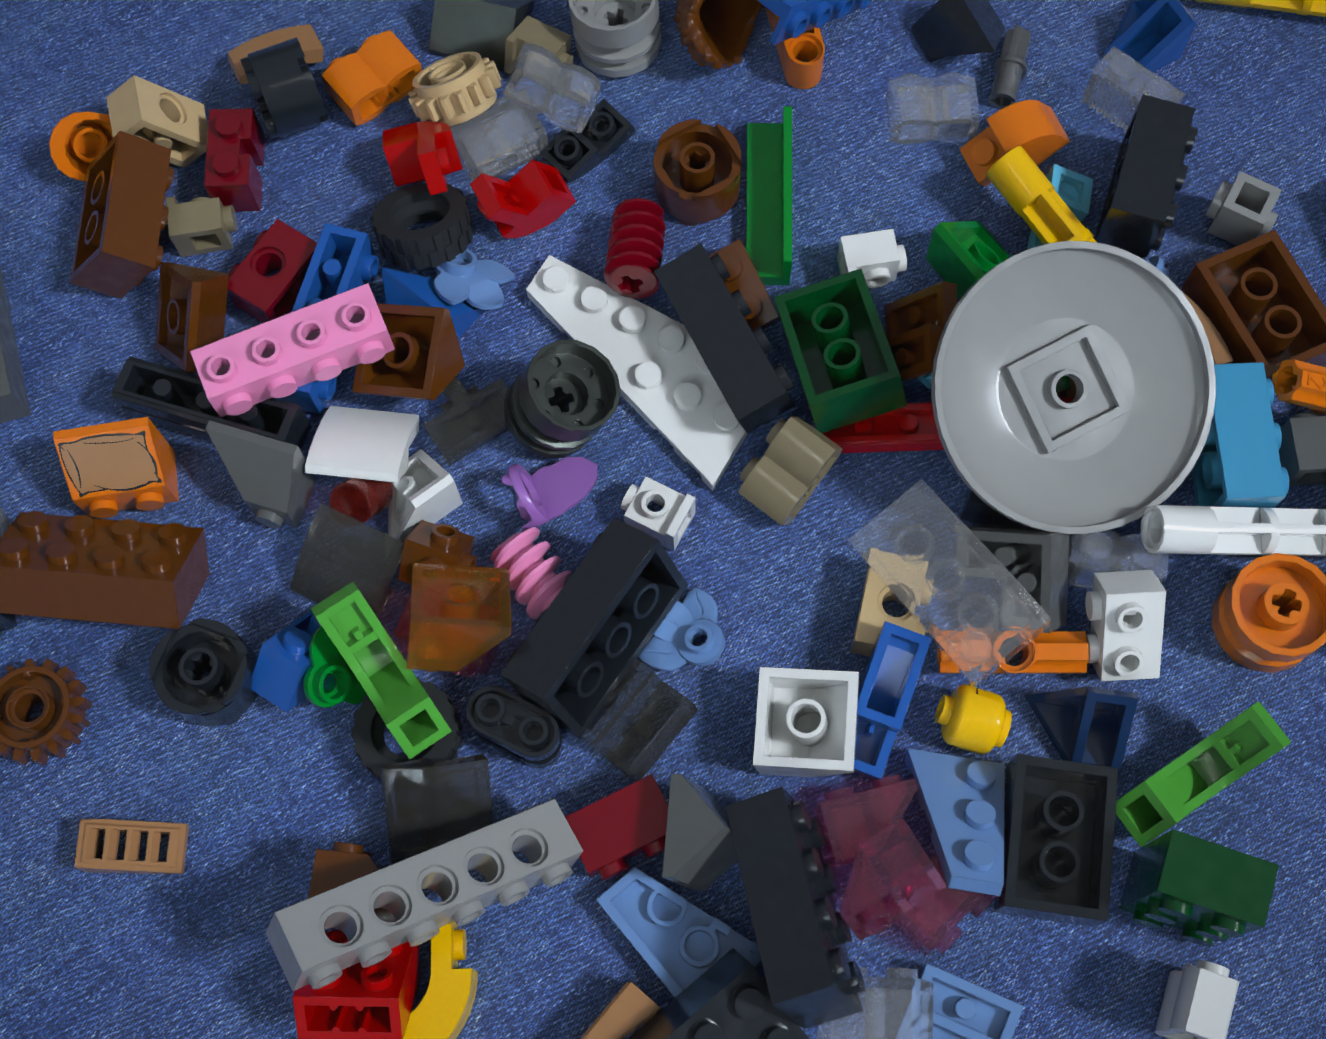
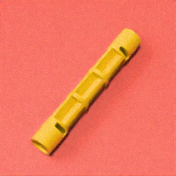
M1022 146L1010 150L987 171L986 176L1044 245L1063 241L1097 243L1093 238V234L1078 220L1054 190L1055 187Z

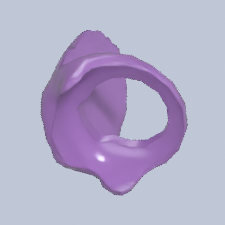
M566 457L555 464L540 468L532 475L520 464L510 465L508 472L502 477V483L513 486L518 496L516 505L520 516L528 521L521 529L527 530L532 527L541 526L579 504L590 493L597 481L598 465L584 457Z

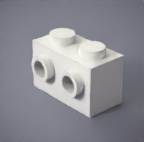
M1153 570L1094 573L1093 591H1088L1085 598L1087 617L1091 621L1090 634H1086L1089 650L1088 663H1092L1101 681L1153 679L1160 677L1166 590Z

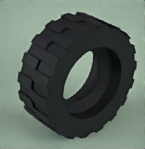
M418 182L414 183V185L398 188L397 191L386 195L384 200L378 202L375 206V212H372L371 215L373 221L371 223L383 258H387L390 264L398 265L403 269L416 268V270H420L426 267L433 266L434 268L440 266L444 262L454 260L457 255L463 253L467 249V245L472 243L474 226L466 196H463L462 191L447 183L448 191L430 196L427 183ZM440 220L435 225L424 229L406 230L408 227L419 222Z
M418 677L417 679L452 732L410 760L407 756L393 753L387 747L384 739L386 725L367 694L361 700L362 705L359 710L356 709L353 716L355 722L354 727H351V737L354 739L355 745H353L356 755L361 759L360 762L379 781L382 780L387 785L395 788L403 786L405 789H415V786L423 785L425 787L432 784L433 780L439 776L442 778L448 772L447 769L451 764H455L458 758L457 752L459 747L462 748V721L450 698L443 690L440 691L434 683L428 680L427 682L420 681Z

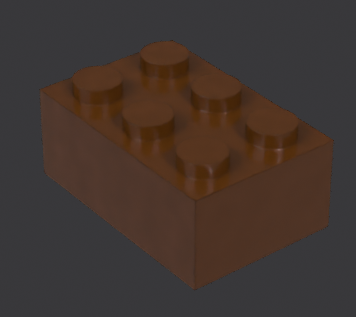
M119 131L88 165L70 284L122 299L134 287H139L143 279L151 271L155 272L158 269L163 256V247L158 245L159 236L165 227L169 213L168 207L164 206L165 193L169 190L174 176V169L169 167L171 149Z
M1276 230L1195 264L1181 289L1184 294L1200 307L1216 327L1233 358L1231 364L1264 362L1266 379L1271 381L1272 374L1280 368L1282 361L1295 359L1322 367L1326 366V308Z

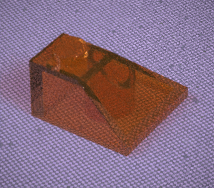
M413 563L406 669L429 672H457L511 636L509 569Z

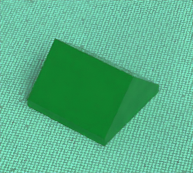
M981 221L940 222L934 228L926 260L945 282L957 284V297L961 299L981 276L1011 256Z

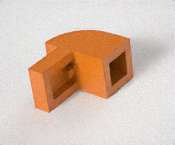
M1025 100L1011 104L989 116L987 121L990 126L959 150L978 184L986 187L992 183L986 176L987 171L1010 150L1022 146L1038 166L1071 141L1050 106L1038 100Z

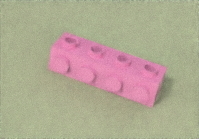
M367 283L190 352L207 399L221 418L226 415L243 414L249 411L254 404L272 397L283 398L289 396L298 387L313 381L333 379L342 370L357 364L374 363L382 359L386 353L395 350V347L371 288Z

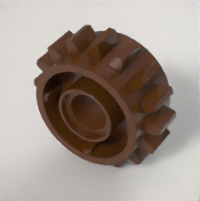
M26 659L25 667L18 669L13 666L7 667L8 674L0 679V755L6 758L13 755V760L22 765H27L31 757L34 762L40 765H46L48 757L56 755L61 759L66 756L65 749L72 743L79 745L81 740L78 736L82 728L89 727L91 723L85 719L86 710L92 708V702L82 697V694L88 689L86 684L79 679L74 680L76 673L68 667L63 666L59 669V665L50 659H46L42 667L32 659ZM43 702L44 709L42 714L36 720L30 722V711L35 705Z

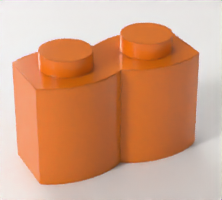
M388 30L368 37L356 53L334 59L321 76L329 96L356 126H359L377 117L390 103L400 101L409 95V91L414 90L412 81L422 70L421 63L395 34Z

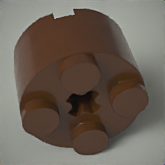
M696 119L679 122L668 128L661 135L654 153L653 170L655 195L662 208L685 226L709 222L727 213L739 199L741 181V149L734 135L724 126L715 123L714 127L701 124V120Z

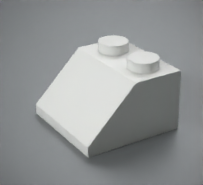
M760 667L753 766L760 775L817 777L854 773L859 672Z

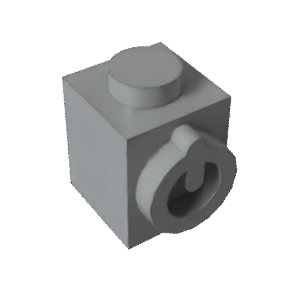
M1241 171L1233 184L1223 180L1205 214L1213 219L1207 232L1237 246L1270 232L1278 217V214L1272 212V209L1282 189Z

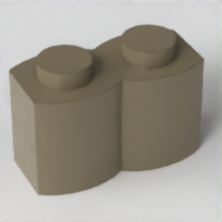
M799 416L790 417L787 422L784 419L779 420L766 438V442L770 445L761 459L757 456L754 457L740 475V479L744 483L738 493L781 526L790 524L843 450Z

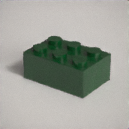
M861 268L774 297L816 429L819 432L825 433L907 406L901 376Z
M1173 829L1134 851L1119 909L1133 913L1132 921L1140 925L1162 929L1165 924L1183 930L1181 937L1189 942L1212 947L1213 941L1227 942L1229 938L1244 937L1246 933L1265 928L1279 865Z

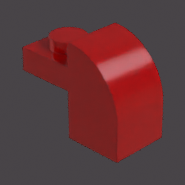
M439 121L416 122L383 131V150L396 187L426 180L430 196L448 191L446 175L463 170L451 128L446 123Z
M533 159L509 181L481 173L470 183L478 198V209L488 220L495 222L503 238H520L553 223L576 203L558 169Z

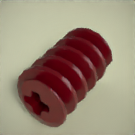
M626 199L619 203L612 213L604 279L614 292L633 299L650 297L659 288V280L654 271L661 267L666 225L663 221L664 210L657 203L648 199Z

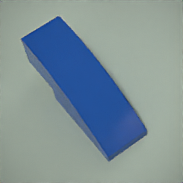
M887 621L883 623L859 682L853 774L874 782L882 778L896 734L901 731L932 638Z

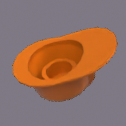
M88 111L74 112L62 118L52 129L49 140L50 156L56 167L65 175L73 179L85 181L88 165L113 139L109 114Z

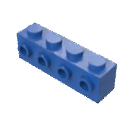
M324 224L292 312L375 280L379 269V257L375 255L368 233L332 224ZM337 377L326 381H313L298 387L293 394L283 398H276L278 403L283 400L297 404L304 411L321 414L325 400L330 401L334 395Z

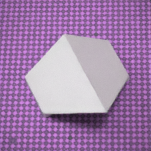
M422 449L408 458V467L398 483L389 482L388 557L404 546L405 538L422 520L435 524L463 504L451 475Z

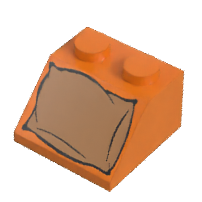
M148 417L53 431L54 444L72 501L88 516L109 518L116 516L118 511L133 508L153 511L163 508L165 503L179 501L175 450Z

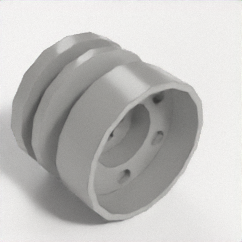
M569 0L576 53L583 65L596 74L612 78L631 76L645 70L657 58L662 46L658 0Z

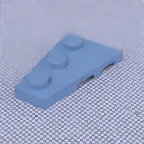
M636 867L596 899L598 904L674 998L732 948L746 958L754 967L762 962L757 943H753L719 919L710 916L686 901L685 898Z

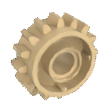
M461 52L442 58L421 70L412 81L414 90L409 91L410 98L408 100L416 118L420 117L422 122L426 120L432 122L439 121L453 126L475 118L489 109L497 99L495 89L502 86L500 82L502 79L493 60L489 61L488 57L482 59L481 55L477 52Z

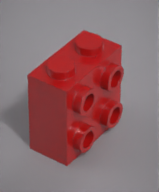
M340 930L325 931L326 936L335 943L348 942L346 935ZM407 941L391 948L392 953L377 964L363 968L359 962L343 969V974L337 980L322 988L312 989L309 984L295 990L293 1004L298 1039H403L422 975L419 945L412 947Z

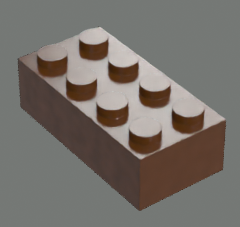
M40 511L20 512L0 538V613L180 629L210 575L204 528L187 527L179 523L164 525L141 523L133 519L118 521L95 519L87 515L72 517L49 515Z

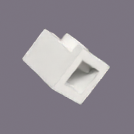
M893 229L840 237L837 260L841 275L861 268L868 288H879L891 281H896L897 272L907 270V257L904 245H897Z
M645 477L640 487L634 484L629 487L622 500L621 509L626 511L624 514L626 524L658 539L663 547L674 552L695 515V497L689 494L685 496ZM652 501L662 506L663 509L653 512L647 506Z

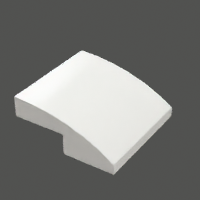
M330 406L313 438L305 463V473L398 483L408 467L409 447L419 432V415Z

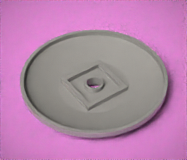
M1063 241L1030 248L1007 258L981 276L957 303L944 326L938 341L931 378V399L938 435L946 455L965 484L983 502L1010 520L1034 529L1063 534H1088L1117 528L1144 516L1146 508L1150 505H1160L1185 480L1203 450L1209 435L1216 398V376L1209 340L1197 313L1182 291L1164 273L1139 256L1117 247L1088 241ZM1062 376L1070 377L1076 385V395L1069 403L1061 401L1056 393V384Z

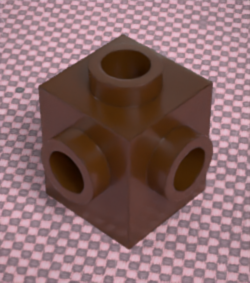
M422 520L405 538L398 580L421 587L430 594L451 597L462 582L468 583L473 576L477 557L471 555L474 536L462 533L456 527L448 524H434Z

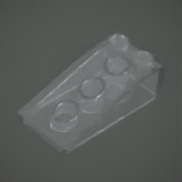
M922 479L848 539V542L927 635L932 638V641L973 689L1050 627L1051 618Z

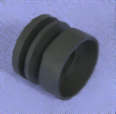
M557 340L547 344L536 353L509 387L503 405L506 425L514 439L529 452L545 458H565L580 451L617 410L621 395L618 375L609 359L591 345L578 340Z

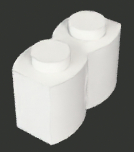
M1198 960L1196 966L1183 964L1182 971H1170L1155 1033L1168 1039H1226L1239 981L1228 977L1230 972L1228 968L1204 960Z

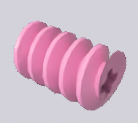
M532 527L512 535L499 545L490 557L491 562L495 561L494 570L496 573L506 576L504 580L507 588L517 590L515 593L516 600L522 605L528 604L526 612L532 619H538L540 614L551 605L571 573L570 570L555 574V569L562 561L559 556L556 555L546 560L543 558L550 550L551 545L547 541L536 545L533 544L540 534V530L537 527Z

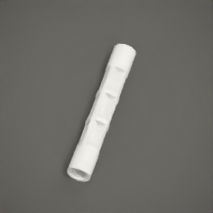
M1150 505L1146 508L1144 516H1142L1141 540L1144 548L1149 553L1270 555L1280 553L1295 556H1326V509Z

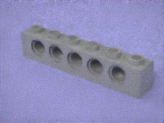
M553 799L274 913L266 935L292 991L309 984L312 989H319L337 980L343 974L342 970L359 962L363 968L372 966L387 958L392 953L391 948L407 941L412 947L420 945L436 936L440 931L439 928L455 921L457 926L466 925L483 915L486 911L485 908L500 901L502 906H509L528 895L530 892L529 888L543 882L546 887H552L561 883L572 875L571 867L582 854L583 849L559 805ZM513 852L524 854L530 864L519 861ZM468 870L480 872L487 882L482 883L474 880ZM422 889L434 890L439 894L442 902L429 900L423 894ZM383 908L390 911L394 915L396 922L382 921L377 917L374 909ZM329 928L338 929L346 935L348 942L335 943L326 936L324 930Z

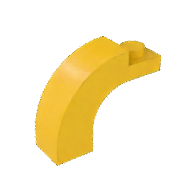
M455 921L440 927L439 933L431 938V976L429 986L420 1004L410 1013L403 1039H456L471 1013L476 996L478 972L472 968L458 969V960H466L467 938L465 929H458Z

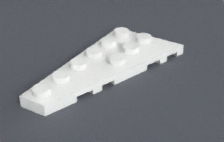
M549 255L526 289L528 298L561 333H565L571 340H578L595 347L609 359L618 375L621 396L653 429H657L674 447L677 455L684 462H688L700 474L702 481L713 491L746 438L747 432L734 416L685 326L633 298L624 297L614 292L603 282Z

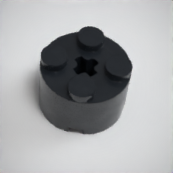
M297 37L247 54L248 57L240 59L271 139L279 136L282 138L329 121Z
M211 619L189 621L191 624L177 630L172 629L166 633L156 645L149 666L150 677L160 700L182 718L196 725L220 726L231 725L237 722L242 714L249 709L257 696V693L251 690L252 674L258 659L253 650L229 626ZM203 671L211 672L208 676H203L202 679H200Z

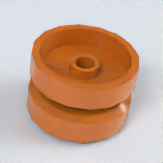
M1274 553L1256 558L1239 571L1221 589L1213 604L1212 627L1219 645L1233 661L1253 671L1274 673L1294 667L1326 643V575L1316 565L1295 555Z

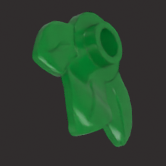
M320 626L314 633L309 647L311 666L304 677V692L307 699L319 707H332L342 701L350 704L361 703V700L367 693L323 627ZM326 677V685L323 688L324 679Z

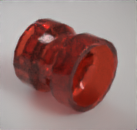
M358 478L344 480L333 488L330 494L332 513L345 525L352 527L363 525L374 515L389 506L393 499L391 483Z

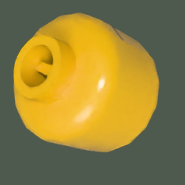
M969 684L958 686L951 696L942 695L935 713V722L942 724V738L947 744L980 755L990 752L994 746L1002 747L1008 736L1012 721V713L1006 709L1005 701L1000 695Z

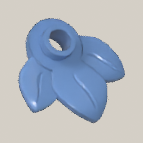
M466 249L463 253L457 255L454 260L444 262L440 266L435 267L438 276L434 280V288L438 296L448 304L456 305L466 300L475 308L495 310L501 308L504 304V295L499 284L513 279L514 273L496 261L477 260L476 255L469 249Z
M695 587L687 594L683 603L677 601L654 633L655 636L647 643L638 657L646 665L661 671H674L686 663L706 666L717 661L724 650L725 637L721 628L716 624L718 607L712 596ZM702 635L707 636V640L703 645H693L696 638Z

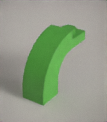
M354 582L349 583L310 608L362 685L385 725L409 760L452 732Z
M1258 701L1116 801L1115 814L1139 846L1142 847L1178 823L1224 788L1285 748L1291 741Z

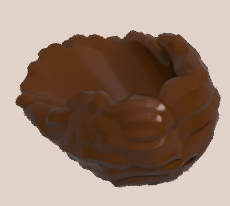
M676 0L677 7L673 19L678 23L677 30L681 36V43L683 46H688L687 52L691 54V59L697 62L699 66L707 65L716 70L727 69L733 64L738 65L741 63L742 55L747 48L748 39L751 37L754 28V22L762 8L760 2L757 0Z

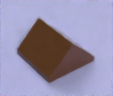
M161 262L155 350L184 372H196L197 369L190 351L224 338L229 274L176 263Z
M377 303L395 350L386 353L382 359L374 363L357 364L352 392L434 401L465 366L450 311L440 307Z

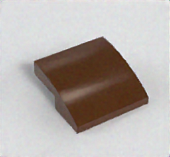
M942 281L885 305L886 337L902 382L932 372L938 341L948 318L957 305V284Z

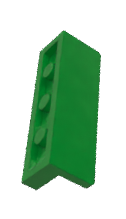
M783 106L782 123H747L746 250L764 285H790L792 269V106Z

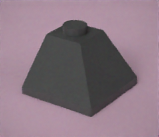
M209 420L205 429L243 500L254 513V519L265 526L280 529L282 524L298 528L317 482L315 474L305 473L306 459L298 446Z

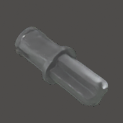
M1015 26L1014 29L1007 30L1001 56L994 63L993 68L996 76L992 92L989 96V103L998 109H1003L1016 103L1020 80L1026 75L1028 70L1025 60L1031 34L1030 31L1023 30L1022 26Z

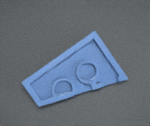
M907 748L904 761L908 773L914 776L918 788L916 796L921 810L926 811L932 829L931 840L948 888L1000 896L1004 885L1005 764Z

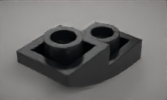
M603 98L576 127L569 122L546 145L540 154L571 183L608 158L636 130L625 117Z

